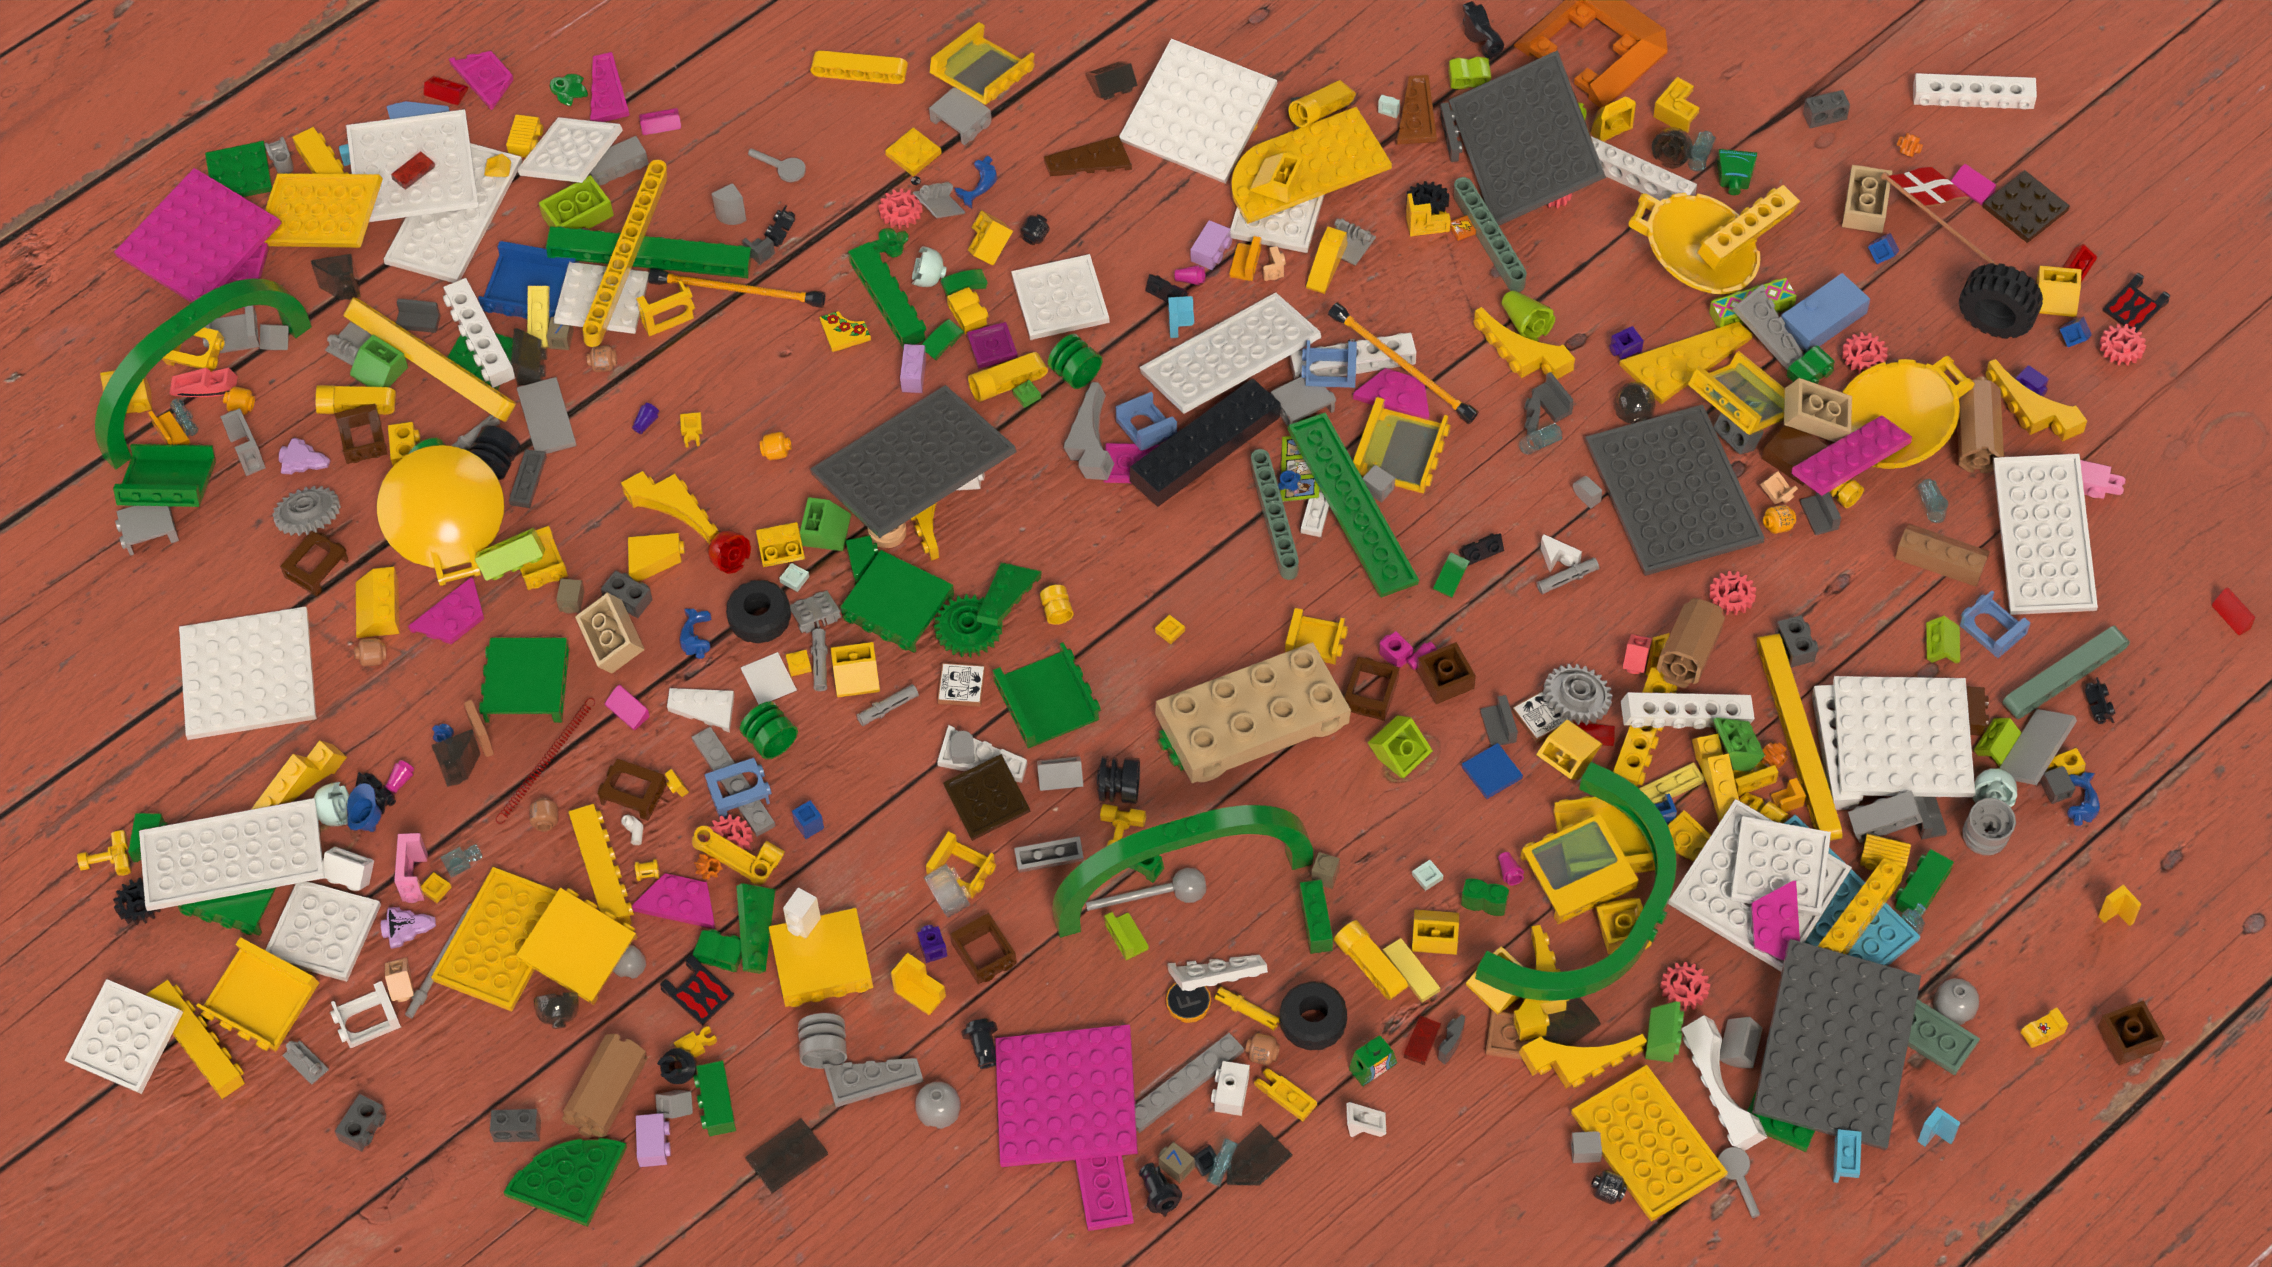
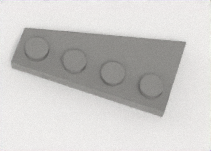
M1762 284L1732 310L1788 370L1792 363L1804 355L1792 334L1787 332L1782 317L1779 318L1774 309L1775 305L1771 299H1768L1765 293L1766 289Z
M917 1058L887 1060V1062L879 1063L866 1061L863 1064H852V1062L842 1063V1065L823 1064L835 1107L923 1082Z

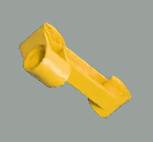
M708 826L698 827L692 837V845L696 850L703 851L719 860L721 863L750 879L756 885L764 884L785 853L784 850L766 840L757 857L713 832ZM703 834L708 838V841L701 842L697 836ZM755 869H762L765 875L758 876L755 873Z

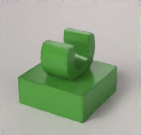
M1030 380L1012 389L1013 395L1024 408L1041 399V393Z

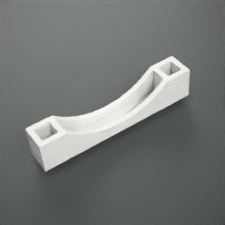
M1704 1015L1683 1027L1682 1031L1685 1035L1683 1041L1694 1055L1692 1060L1695 1066L1701 1070V1080L1711 1092L1710 1100L1720 1112V1115H1718L1719 1120L1729 1132L1727 1137L1732 1146L1745 1151L1768 1138L1759 1118L1740 1108L1730 1097L1724 1086L1719 1064L1722 1038L1714 1020Z

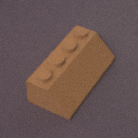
M1908 524L1899 543L1895 559L1977 587L1990 551Z

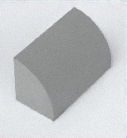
M733 183L712 193L716 218L720 222L728 225H737L747 221L743 197Z
M1080 756L1037 761L1040 791L1083 787Z
M1751 1017L1728 1019L1720 1049V1061L1733 1067L1753 1068L1763 1028Z

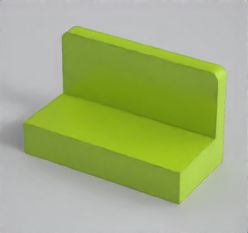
M1945 616L1926 622L1927 660L1933 663L1943 658H1948L1954 663H1959V625Z
M1994 718L1974 751L1978 756H1992L1999 767H2001L2020 737L2021 731L2011 718Z
M1113 912L1104 915L1105 926L1125 960L1149 949L1147 942L1129 913L1117 918Z

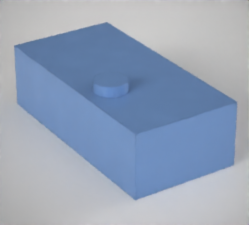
M1841 273L1782 314L1781 317L1785 322L1784 326L1787 332L1792 334L1799 348L1806 354L1811 348L1816 345L1821 346L1867 314L1870 298Z

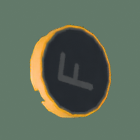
M1175 983L1168 990L1166 996L1167 1009L1172 1017L1181 1020V1022H1197L1203 1019L1210 1009V992L1206 986L1198 987L1192 991H1182L1179 985Z

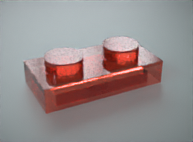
M420 151L391 174L392 180L406 190L435 168V163Z
M1420 1016L1404 1052V1058L1425 1065L1441 1028V1023Z

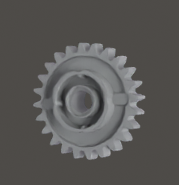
M315 486L311 489L305 487L303 491L297 489L295 494L289 493L290 497L288 498L283 497V502L277 503L278 507L274 508L275 513L272 515L276 527H278L279 531L283 530L284 534L289 532L290 536L295 533L300 536L305 532L308 535L312 530L317 532V528L324 529V524H331L330 520L336 519L335 514L340 513L339 509L341 506L334 490L324 489L323 486L318 489Z
M1570 664L1566 668L1560 665L1558 670L1554 668L1552 674H1548L1543 685V694L1546 695L1544 701H1549L1548 708H1555L1553 713H1560V719L1567 717L1570 721L1575 720L1577 725H1579L1580 721L1588 725L1589 720L1593 723H1596L1597 718L1602 720L1612 704L1611 699L1613 695L1609 694L1611 688L1605 687L1607 681L1600 680L1602 675H1594V669L1590 672L1587 671V666L1580 669L1578 664H1576L1575 668H1572Z

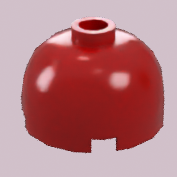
M731 530L717 534L711 540L708 549L711 563L718 570L727 574L736 573L744 567L741 564L745 559H749L751 553L750 541L742 534Z

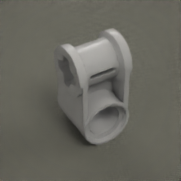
M280 137V140L270 144L264 143L268 156L272 160L278 174H290L294 169V165L284 138Z

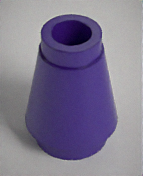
M645 403L644 406L641 405L632 429L639 434H643L658 418L659 410L650 403Z

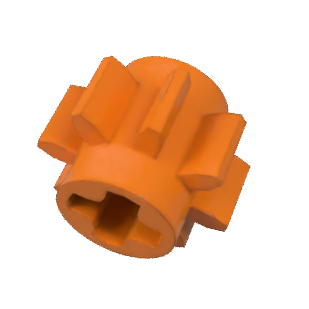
M1906 133L1905 137L1900 136L1897 142V146H1900L1899 152L1911 157L1915 153L1920 154L1923 144L1919 142L1921 138L1910 133Z
M1770 742L1763 748L1765 756L1761 763L1767 768L1775 765L1779 769L1788 759L1785 753L1787 748L1780 742L1778 744Z
M699 854L700 858L697 862H694L697 868L695 873L703 874L702 878L709 880L710 876L717 878V873L723 870L720 861L708 854L707 856Z

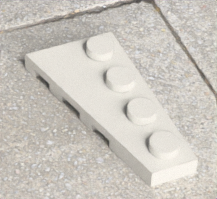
M948 725L937 761L938 766L967 771L1002 754L1015 781L1023 782L1027 768L1026 759L1004 749L999 750L992 747V744L986 741L981 742L973 738L975 762L953 764L951 739L958 731Z
M1260 955L1231 957L1229 959L1230 962L1210 959L1208 964H1196V961H1189L1187 966L1176 967V963H1168V972L1182 991H1192L1202 986H1215L1225 981L1233 982L1248 976L1256 977L1268 972L1267 964Z

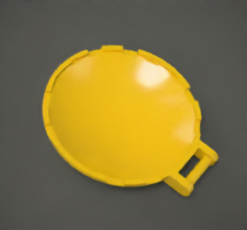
M1645 193L1640 195L1637 210L1634 216L1630 218L1628 224L1632 229L1648 237L1655 256L1675 278L1694 289L1712 294L1734 293L1751 283L1759 270L1761 260L1760 251L1757 250L1755 244L1757 239L1715 270L1697 253L1701 247L1700 242L1706 236H1713V233L1720 226L1725 227L1734 216L1738 218L1740 216L1733 209L1712 197L1702 194L1693 196L1687 195V193H1677L1661 201ZM1646 208L1651 211L1648 221L1642 219Z
M1950 356L1943 357L1934 365L1928 363L1925 365L1909 359H1899L1898 362L1886 364V362L1877 364L1860 373L1843 390L1844 394L1852 396L1851 433L1882 415L1912 436L1910 444L1872 467L1895 469L1917 464L1934 455L1950 439L1959 419V398L1970 391L1975 383L1954 365V360ZM1948 369L1960 383L1955 385L1944 372Z
M430 446L406 455L390 469L379 490L377 516L382 533L390 546L410 562L435 568L439 585L443 586L446 585V582L473 575L475 577L481 576L475 556L477 552L486 549L494 541L500 530L499 528L504 516V497L495 473L481 458L458 447ZM467 563L472 565L470 568L443 574L445 569Z

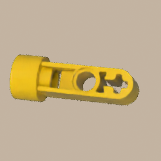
M1341 80L1336 81L1316 92L1293 101L1289 106V116L1296 126L1306 127L1349 105L1354 100L1356 93Z
M1033 352L968 376V383L975 400L981 402L1014 389L1028 380L1033 382L1043 378L1047 374L1048 368L1037 352Z
M317 385L316 387L317 414H335L370 404H376L379 414L387 415L395 411L396 391L389 387Z
M1358 920L1347 924L1334 937V942L1345 955L1351 957L1386 999H1393L1408 987V983L1403 975L1371 940L1370 934Z

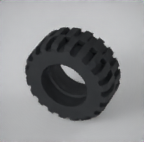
M1994 263L1984 264L1974 269L1968 276L1959 297V307L1967 322L1970 321L1974 328H1979L1985 334L1989 333L1993 337L2001 336L2004 339L2009 337L2017 338L2028 333L2032 329L2043 305V295L2039 285L2035 284V280L2032 277H2028L2024 271L2016 270V267H2008L2001 263L1998 265Z

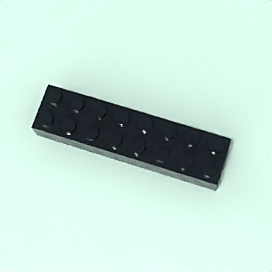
M1252 378L1130 466V482L1159 507L1280 418L1281 403Z

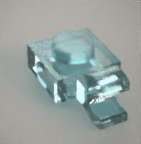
M475 844L463 852L458 847L440 858L452 878L471 868L469 862L478 861L483 856Z
M1918 903L1913 911L1908 908L1901 916L1919 935L1922 933L1925 925L1921 916L1925 913L1926 908Z

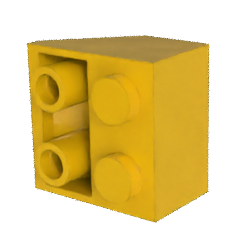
M1285 152L1266 158L1250 191L1288 203L1302 175L1303 158Z
M2040 266L2036 284L2041 289L2043 305L2039 313L2076 317L2081 289V269Z
M797 522L756 530L763 567L805 559Z
M873 642L831 648L837 697L880 692Z
M1567 719L1547 737L1536 755L1568 778L1579 780L1602 746V743Z
M1414 910L1412 952L1457 955L1459 913Z
M1502 946L1493 952V954L1522 966ZM1476 971L1466 982V986L1497 1015L1520 998L1476 980Z

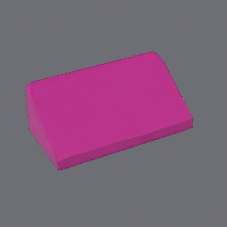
M677 108L639 115L643 135L681 128Z
M1966 164L1959 169L1950 181L1980 205H1983L1994 194L1996 188L1995 183Z
M621 685L614 689L605 702V706L633 730L637 729L650 717L648 709Z

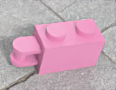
M2080 460L2084 495L2104 499L2105 493L2123 494L2124 488L2122 485L2126 481L2124 477L2110 474L2111 467Z

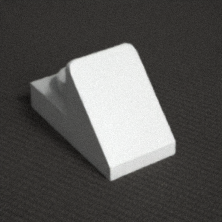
M1542 536L1541 551L1549 572L1552 571L1557 561L1569 567L1581 562L1582 551L1549 536Z
M1351 1102L1347 1103V1126L1350 1137H1354L1361 1132L1379 1137L1385 1135V1112Z

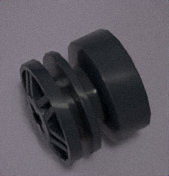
M486 425L481 428L475 444L472 445L469 452L481 458L492 469L497 479L501 480L505 478L511 462L514 461L520 449V443L508 431L496 426Z
M1102 756L1097 772V790L1100 802H1105L1107 792H1110V802H1114L1116 794L1121 793L1122 803L1137 804L1140 758L1125 757L1123 767H1118L1117 757L1113 756L1112 766H1109L1108 756Z

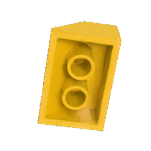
M394 567L372 569L356 581L357 638L399 634V580Z

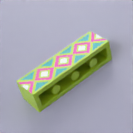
M1787 278L1776 279L1763 285L1768 299H1771L1775 305L1776 313L1787 311L1795 306L1796 294ZM1760 285L1742 292L1737 291L1726 297H1718L1711 301L1709 314L1716 327L1720 328L1735 322L1745 324L1732 309Z

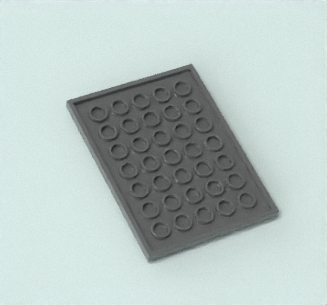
M1558 50L1449 100L1485 203L1499 226L1606 178Z
M945 385L815 465L810 470L812 475L874 534L881 538L1017 451L1008 439Z
M1703 404L1586 436L1585 442L1645 576L1764 543L1765 537Z
M1790 939L1786 948L1752 1113L1832 1136L1837 1135L1838 1129L1860 1131L1861 1144L1886 1150L1889 1144L1921 975Z

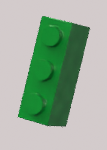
M1932 849L1929 850L1926 856L1922 854L1916 865L1918 869L1916 872H1910L1906 879L1907 886L1905 889L1901 887L1895 896V899L1898 900L1895 909L1919 922L1951 873L1954 861Z
M1322 880L1301 882L1300 900L1310 954L1333 951V936Z
M718 1061L696 1066L698 1074L694 1075L695 1087L700 1088L701 1095H697L699 1109L704 1108L705 1115L700 1116L703 1129L708 1130L709 1137L735 1132L736 1126L724 1062Z

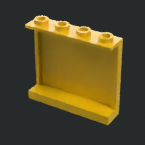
M1590 796L1577 800L1564 799L1554 804L1553 814L1558 833L1569 824L1576 825L1589 815L1601 814L1634 873L1655 870L1653 855L1644 835L1634 822L1616 807L1599 798ZM1599 827L1560 844L1569 882L1577 881L1617 862L1615 854Z
M560 888L516 956L518 960L594 1005L599 998L597 995L632 941L638 937L634 933L635 928L625 922L621 925L615 921L616 917L611 913L605 911L603 914L598 911V906L587 899L583 902L577 898L579 895L573 890L567 888L565 891Z
M856 908L820 915L821 919L807 938L790 933L786 923L769 926L785 1007H798L806 1002H820L825 998L843 997L848 993H862L873 988Z
M240 937L235 944L239 951L204 1006L199 1003L196 1006L202 1011L201 1016L210 1021L216 1019L220 1021L219 1025L224 1029L231 1031L233 1028L238 1031L237 1035L244 1040L249 1041L251 1038L257 1041L255 1045L265 1051L270 1048L276 1052L319 985V982L312 975Z

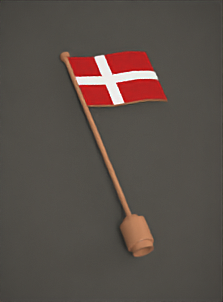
M1922 167L1904 174L1889 175L1887 172L1882 174L1880 178L1883 181L1887 180L1986 261L1998 265L1927 208L1940 206L1957 199L1969 198L1967 194L1933 167Z

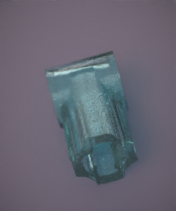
M1704 131L1699 133L1694 146L1690 149L1688 166L1691 170L1702 171L1706 168L1707 159L1716 140L1712 132Z
M1553 423L1538 431L1531 432L1520 440V450L1524 454H1532L1562 440V431L1559 426ZM1529 440L1533 441L1534 447L1531 446Z
M1931 479L1924 480L1921 484H1918L1917 489L1927 509V518L1933 523H1941L1946 518L1948 501L1942 496L1936 481Z

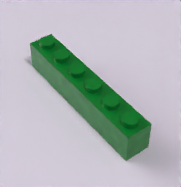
M868 242L848 251L850 265L903 350L904 344L915 345L924 341L925 331H927L923 320L917 318L915 307L909 305L906 293L900 291L896 277L890 275V269L886 262H882L879 250L873 248L871 243Z

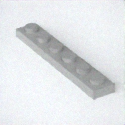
M711 727L692 736L693 743L712 771L735 764ZM742 773L719 781L729 796L751 789ZM760 800L737 807L756 837L776 827L775 822Z
M1228 1033L1135 1105L1137 1131L1139 1133L1214 1076L1217 1068L1221 1069L1223 1061L1232 1062L1244 1052V1048Z

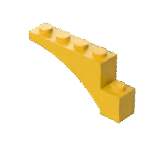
M1482 307L1475 310L1474 325L1477 330L1483 332L1488 343L1494 345L1499 356L1502 359L1505 358L1511 370L1521 378L1539 368H1542L1545 375L1551 372L1556 379L1574 370L1575 358L1564 345L1555 346L1525 338L1501 325Z
M1996 359L1988 363L1986 370L1988 381H1992L2000 388L2001 398L2005 400L2010 412L2015 414L2020 426L2026 429L2029 435L2051 426L2053 433L2058 435L2063 442L2084 432L2087 420L2076 405L2073 407L2040 396L2014 379Z
M642 471L621 482L623 493L633 508L644 507L671 515L692 527L709 545L711 540L719 534L715 524L709 523L705 510L703 508L700 510L697 506L698 502L693 494L689 495L687 492L688 488L682 479L679 480L675 474L655 484L651 477L647 478Z
M937 502L911 518V521L915 520L916 522L914 527L917 536L923 539V542H921L925 554H929L931 561L939 558L938 546L933 532V520Z
M1719 734L1692 739L1696 761H1698L1705 777L1720 823L1735 799L1739 801L1729 754L1723 755Z
M320 740L307 757L292 754L251 810L293 802L311 786L330 774H335L347 757L333 744Z
M1541 925L1532 926L1531 940L1535 951V970L1561 972L1560 969L1556 970L1555 954L1553 950L1550 951L1548 948L1550 943L1547 932L1543 933ZM1525 998L1519 1010L1514 1011V1025L1519 1040L1525 1041L1546 1036L1547 1026H1550L1548 1015L1566 1011V1001L1569 1000L1543 1001Z
M1643 1034L1613 1045L1573 1047L1546 1041L1541 1036L1522 1046L1519 1054L1532 1076L1537 1073L1543 1075L1553 1067L1566 1089L1570 1086L1577 1088L1586 1082L1585 1078L1591 1075L1595 1078L1604 1073V1068L1609 1065L1616 1067L1624 1062V1057L1628 1055L1634 1057L1640 1054L1647 1041Z

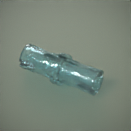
M178 399L173 400L170 406L176 415V421L183 427L187 436L195 435L198 432V428L192 420L191 412L186 409L182 399H179V401Z
M1224 1138L1217 1157L1213 1159V1168L1206 1180L1207 1182L1218 1187L1221 1186L1227 1169L1231 1167L1230 1162L1238 1146L1237 1143Z

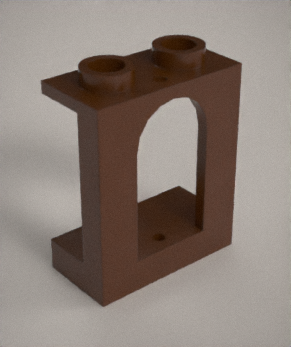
M376 404L335 413L343 446V454L347 464L387 455ZM370 424L374 443L354 447L350 429Z
M312 530L282 563L280 568L286 579L317 597L322 591L320 582L340 560L346 563L349 560L346 549L341 544H335L326 535L318 534ZM316 544L328 551L329 554L309 575L295 565Z
M616 759L614 765H611L608 769L605 782L600 784L598 795L601 805H605L606 801H610L639 811L640 818L649 821L667 784L664 774ZM621 773L651 782L643 799L614 789Z

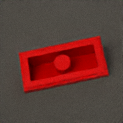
M433 76L424 82L423 94L430 98L459 105L468 91V86Z
M2085 244L2074 248L2062 268L2081 269L2082 282L2098 257Z
M2228 587L2221 592L2212 604L2216 612L2237 635H2241L2251 629L2255 616Z
M1585 723L1577 725L1601 742L1603 746H1614L1615 726L1586 725Z

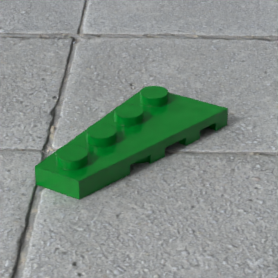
M1001 562L977 614V622L998 626L1011 612L1013 605L1021 601L1023 594L1032 589L1033 583L1041 579L1042 571Z
M742 883L737 885L736 888L743 971L761 974L766 972L770 940L769 926L772 924L776 889Z

